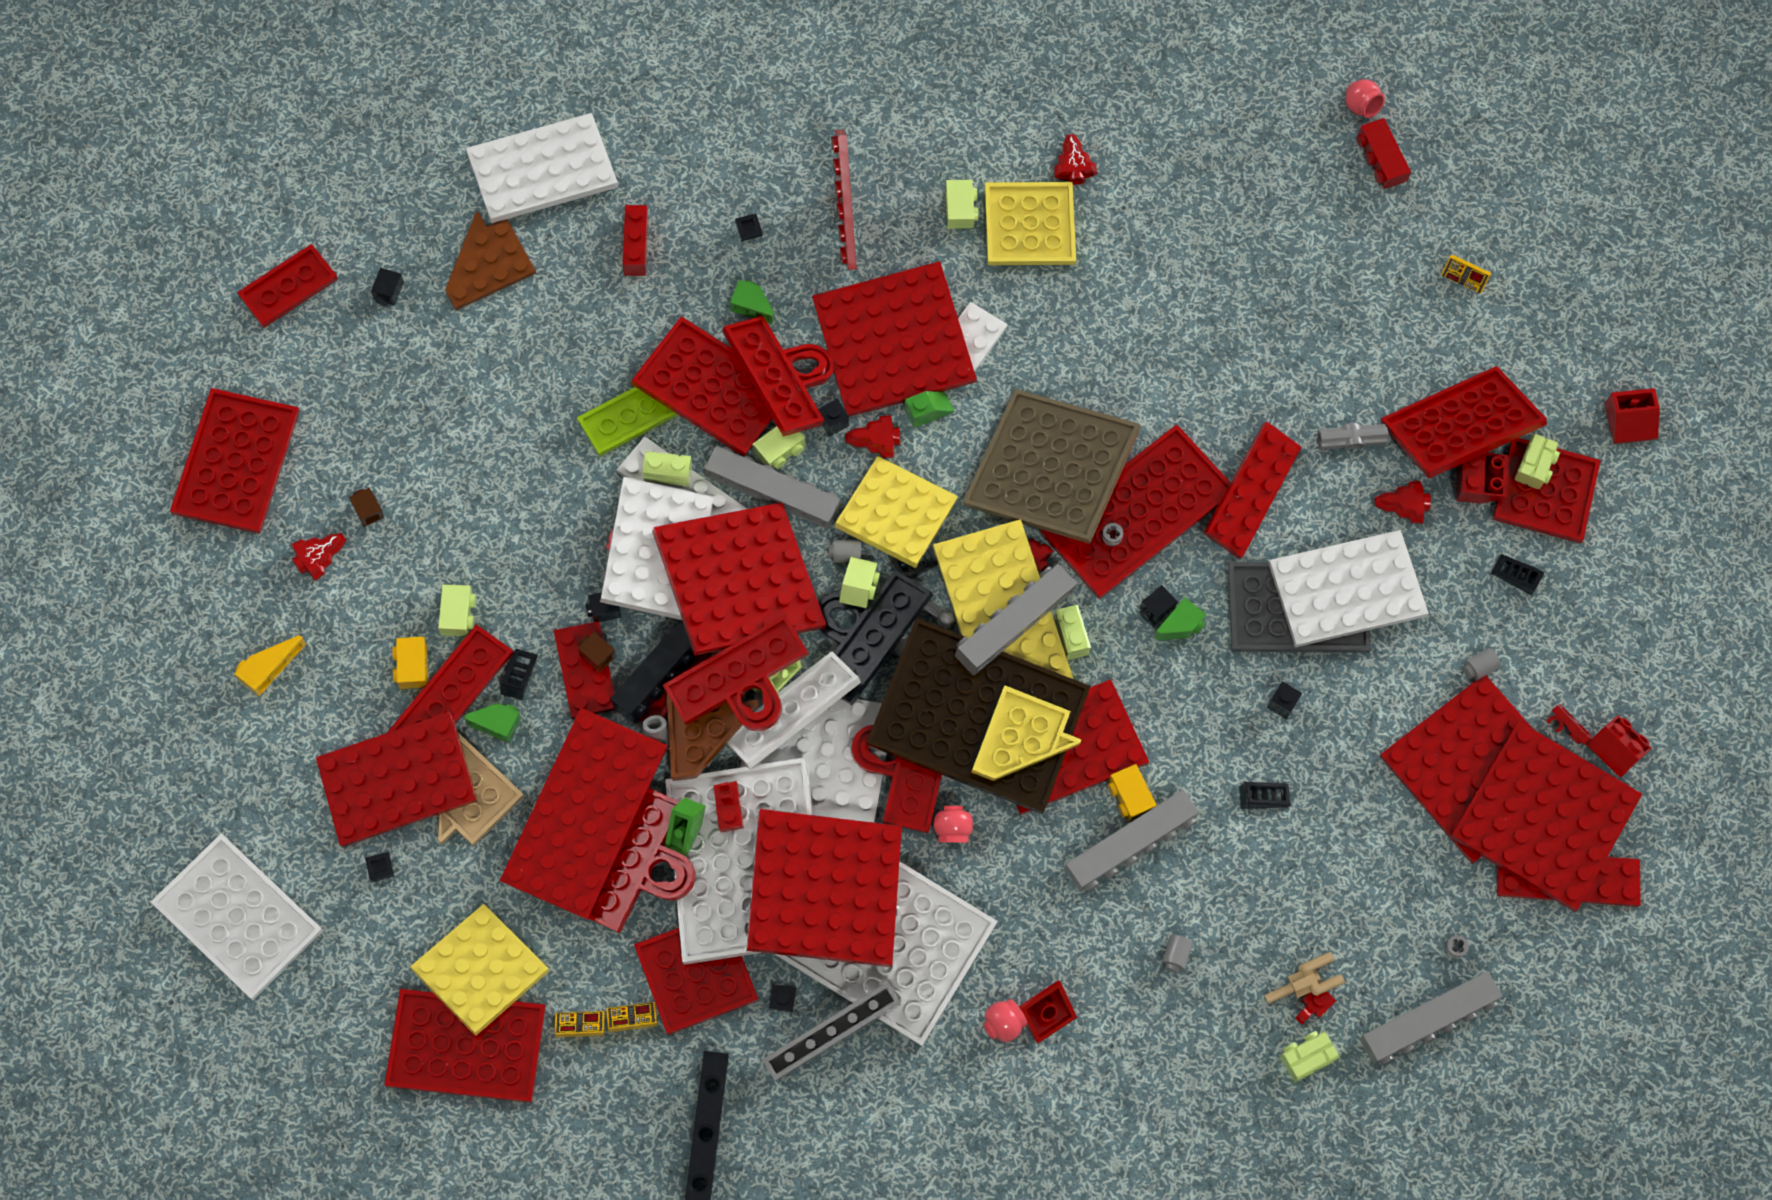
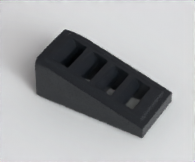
M930 545L927 552L933 560L932 562H928L924 555L921 559L924 565L921 566L919 563L915 569L896 558L891 560L890 566L893 571L896 570L906 577L913 579L938 566V562ZM902 564H905V566L908 569V572L904 571V569L901 566Z
M1501 554L1491 572L1494 576L1531 596L1545 573ZM1504 563L1509 564L1505 572L1500 571ZM1514 567V568H1516L1517 570H1516V572L1514 573V575L1511 576V575H1509V573H1510V571L1512 570V568ZM1521 571L1525 573L1522 580L1518 578ZM1529 576L1533 577L1531 583L1526 582Z
M515 649L501 683V695L523 700L538 657L537 654ZM518 656L531 659L529 665L517 662ZM514 667L525 669L527 671L525 673L518 670H514ZM511 676L523 678V680H515L512 679Z
M1244 782L1239 786L1241 809L1283 808L1291 806L1289 785L1287 783ZM1278 789L1281 791V801L1277 800L1276 790ZM1258 790H1261L1262 800L1258 799ZM1267 790H1271L1272 800H1268Z

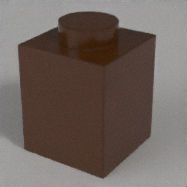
M370 487L357 490L353 493V496L349 497L363 528L384 518L383 512Z
M595 632L590 636L586 635L579 642V655L599 673L616 658L615 650Z

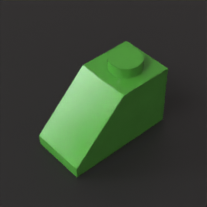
M739 280L730 301V311L750 318L764 316L767 323L773 325L774 311L761 287L752 281Z
M925 391L905 399L904 410L913 428L955 412L946 392Z
M1184 597L1158 628L1154 638L1156 640L1190 638L1194 632L1198 635L1206 625L1203 622L1206 613Z
M497 703L466 714L464 720L466 725L509 743L521 720V716L516 707L510 704H505L504 706Z
M683 798L672 808L665 847L681 853L685 857L688 856L702 827L705 805L688 798Z

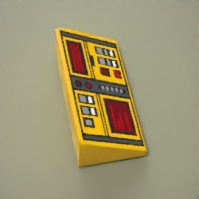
M1451 255L1441 276L1481 294L1491 272Z
M655 1002L606 1008L609 1033L657 1026Z
M604 1011L555 1014L556 1038L605 1036Z

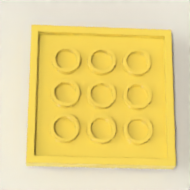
M985 182L987 265H1076L1073 182Z
M877 456L836 521L835 528L916 568L952 510L958 496Z
M485 904L480 906L410 966L414 974L475 1036L549 972V968Z

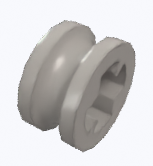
M1116 523L1107 524L1102 533L1103 542L1109 546H1116L1121 542L1123 537L1122 527ZM1111 530L1115 531V535H1117L1115 539L1110 538Z
M1453 936L1446 943V952L1452 958H1461L1468 952L1469 944L1462 936ZM1453 941H1455L1456 944L1458 942L1462 944V947L1460 948L1462 951L1461 953H1459V950H1457L1456 952L1453 951Z

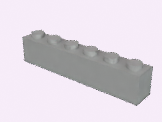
M715 446L704 468L706 477L770 505L782 503L785 511L828 530L840 508V499L836 494L818 490L811 483L805 482L804 484L797 481L790 474H781L770 465H760L749 456L742 457L737 455L728 447L721 448Z
M1059 564L1054 568L1048 567L1040 575L1041 578L1036 583L1034 580L1031 581L1023 589L1025 591L1020 596L1014 595L1007 602L1008 606L1005 609L1001 610L999 608L991 615V620L987 624L982 622L973 631L975 634L969 639L967 636L964 637L956 645L958 648L955 657L973 676L1074 592L1078 583Z
M1181 790L1066 863L1064 870L1079 892L1085 889L1089 892L1099 885L1098 881L1104 877L1110 879L1119 872L1118 868L1125 864L1129 867L1138 860L1137 856L1145 852L1147 855L1158 847V842L1163 839L1165 842L1173 839L1177 835L1176 831L1184 827L1186 830L1192 827L1197 822L1195 819L1199 811L1185 791Z
M1487 971L1364 1034L1359 1040L1373 1065L1380 1062L1383 1066L1395 1059L1394 1054L1401 1051L1404 1055L1416 1048L1414 1044L1422 1040L1423 1044H1426L1436 1038L1435 1033L1441 1030L1447 1033L1457 1027L1456 1022L1463 1019L1466 1023L1478 1016L1476 1012L1483 1008L1486 1012L1498 1006L1497 1001L1503 996Z
M886 982L762 1060L774 1081H779L902 1003L889 982Z

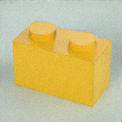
M425 637L396 638V646L392 647L393 660H397V668H393V682H397L399 689L424 688L428 683L427 642Z
M1137 764L1110 776L1109 784H1107L1112 797H1117L1120 803L1118 804V810L1123 818L1127 817L1129 822L1136 820L1157 806Z

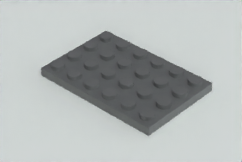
M1269 562L1228 563L1231 652L1370 653V630L1295 648L1268 564Z

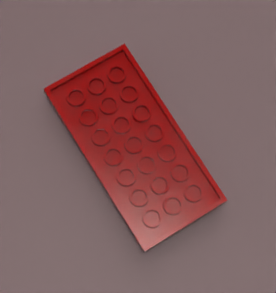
M1176 424L1125 464L1090 544L1045 530H1040V534L1100 600L1216 509L1231 482ZM1116 523L1123 529L1122 540L1116 546L1106 545L1102 540L1103 529L1107 524ZM1110 531V538L1115 539V536H1117L1115 531Z
M580 708L499 881L585 920H589L668 746Z

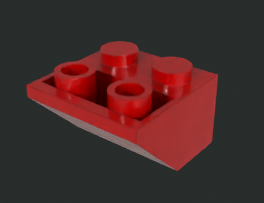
M1655 388L1612 392L1604 404L1613 444L1658 439L1660 406Z
M1485 453L1458 465L1456 501L1483 504L1506 499L1509 455Z
M1619 715L1604 726L1586 744L1620 778L1652 749L1647 738L1638 734L1632 728V724Z

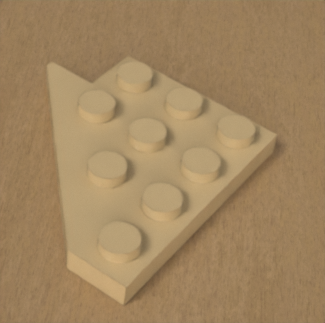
M458 733L478 802L439 814L438 841L443 845L457 831L474 847L524 798V794Z

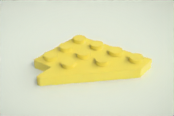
M1004 685L971 772L994 781L1079 746L1081 739L1063 733L1071 711Z

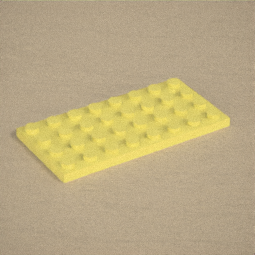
M1021 519L933 544V550L960 633L968 638L975 634L973 631L982 622L987 624L991 620V615L999 608L1001 610L1005 609L1008 606L1007 602L1014 595L1020 596L1025 592L1023 589L1031 581L1034 580L1036 583L1040 579ZM1051 611L1003 651L1073 679Z

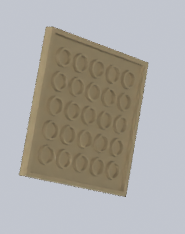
M1015 389L963 500L964 507L1011 521L1021 519L1022 524L1090 544L1141 426L1139 423Z

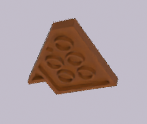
M479 212L475 213L445 289L455 311L536 274L508 219L498 221L486 227Z
M667 694L671 779L678 781L697 778L742 727L728 702L692 723L685 725ZM757 700L742 702L743 705L750 707L753 712L759 707Z

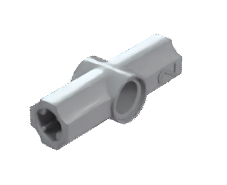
M1348 423L1341 428L1319 429L1317 432L1320 450L1344 448L1346 451H1349L1350 448L1360 450L1364 446L1387 445L1388 429L1385 424L1361 426L1360 423Z

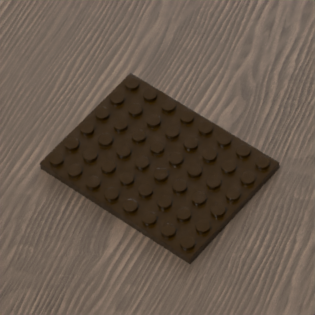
M916 618L866 745L1043 815L1066 751L994 781L974 774L971 771L1004 685L1071 711L1063 733L1071 736L1091 686L1005 652L1000 653L973 676L955 657L958 648L956 645L965 636Z

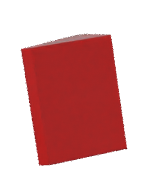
M1059 980L1019 1006L1028 1023L1026 1028L1037 1044L1077 1018Z

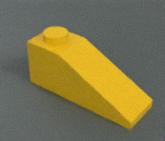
M298 635L253 654L246 661L243 660L238 664L234 675L239 682L259 697L306 644L303 638Z

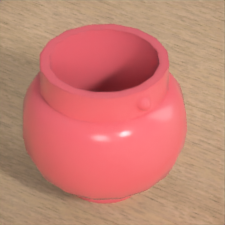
M1361 79L1348 86L1345 102L1348 109L1355 115L1371 118L1382 109L1385 96L1381 93L1380 88L1375 82Z
M944 806V811H939L934 818V831L938 835V842L969 843V835L973 831V818L969 812L963 811V806Z
M1011 998L1005 1002L998 1001L989 1006L984 1016L986 1022L983 1023L985 1031L992 1040L997 1038L1005 1043L1015 1040L1021 1034L1022 1028L1028 1025L1022 1010Z

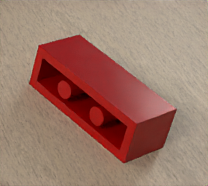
M1385 118L1361 125L1356 140L1359 147H1363L1366 152L1367 164L1369 166L1372 165L1375 170L1376 182L1378 184L1381 183L1384 189L1407 182L1411 170Z
M625 205L622 264L624 276H646L647 205Z

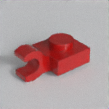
M1327 991L1317 996L1311 992L1301 1001L1306 1007L1295 1019L1301 1025L1312 1014L1319 1019L1336 1000Z

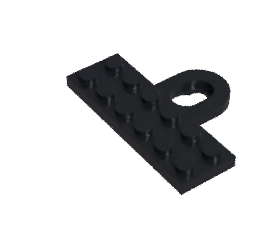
M894 570L867 608L840 603V592L829 594L819 601L826 622V626L823 629H819L820 632L840 644L834 654L861 681L860 684L841 698L852 706L933 596L932 591ZM834 609L849 610L857 616L856 622L849 629H839L835 621L830 617L831 612Z

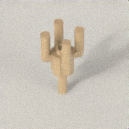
M1325 953L1301 964L1298 972L1287 976L1288 985L1264 995L1266 1002L1270 1004L1291 993H1294L1297 999L1311 992L1317 996L1344 984L1345 981L1341 974L1322 982L1316 970L1335 961L1332 953Z

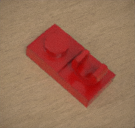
M1562 704L1557 705L1552 710L1555 715L1549 717L1546 721L1548 724L1553 720L1559 721L1560 725L1555 730L1556 733L1562 731L1566 725L1567 729L1571 732L1569 736L1577 744L1582 743L1586 745L1593 738Z
M737 781L713 785L719 831L722 833L743 829L744 824Z

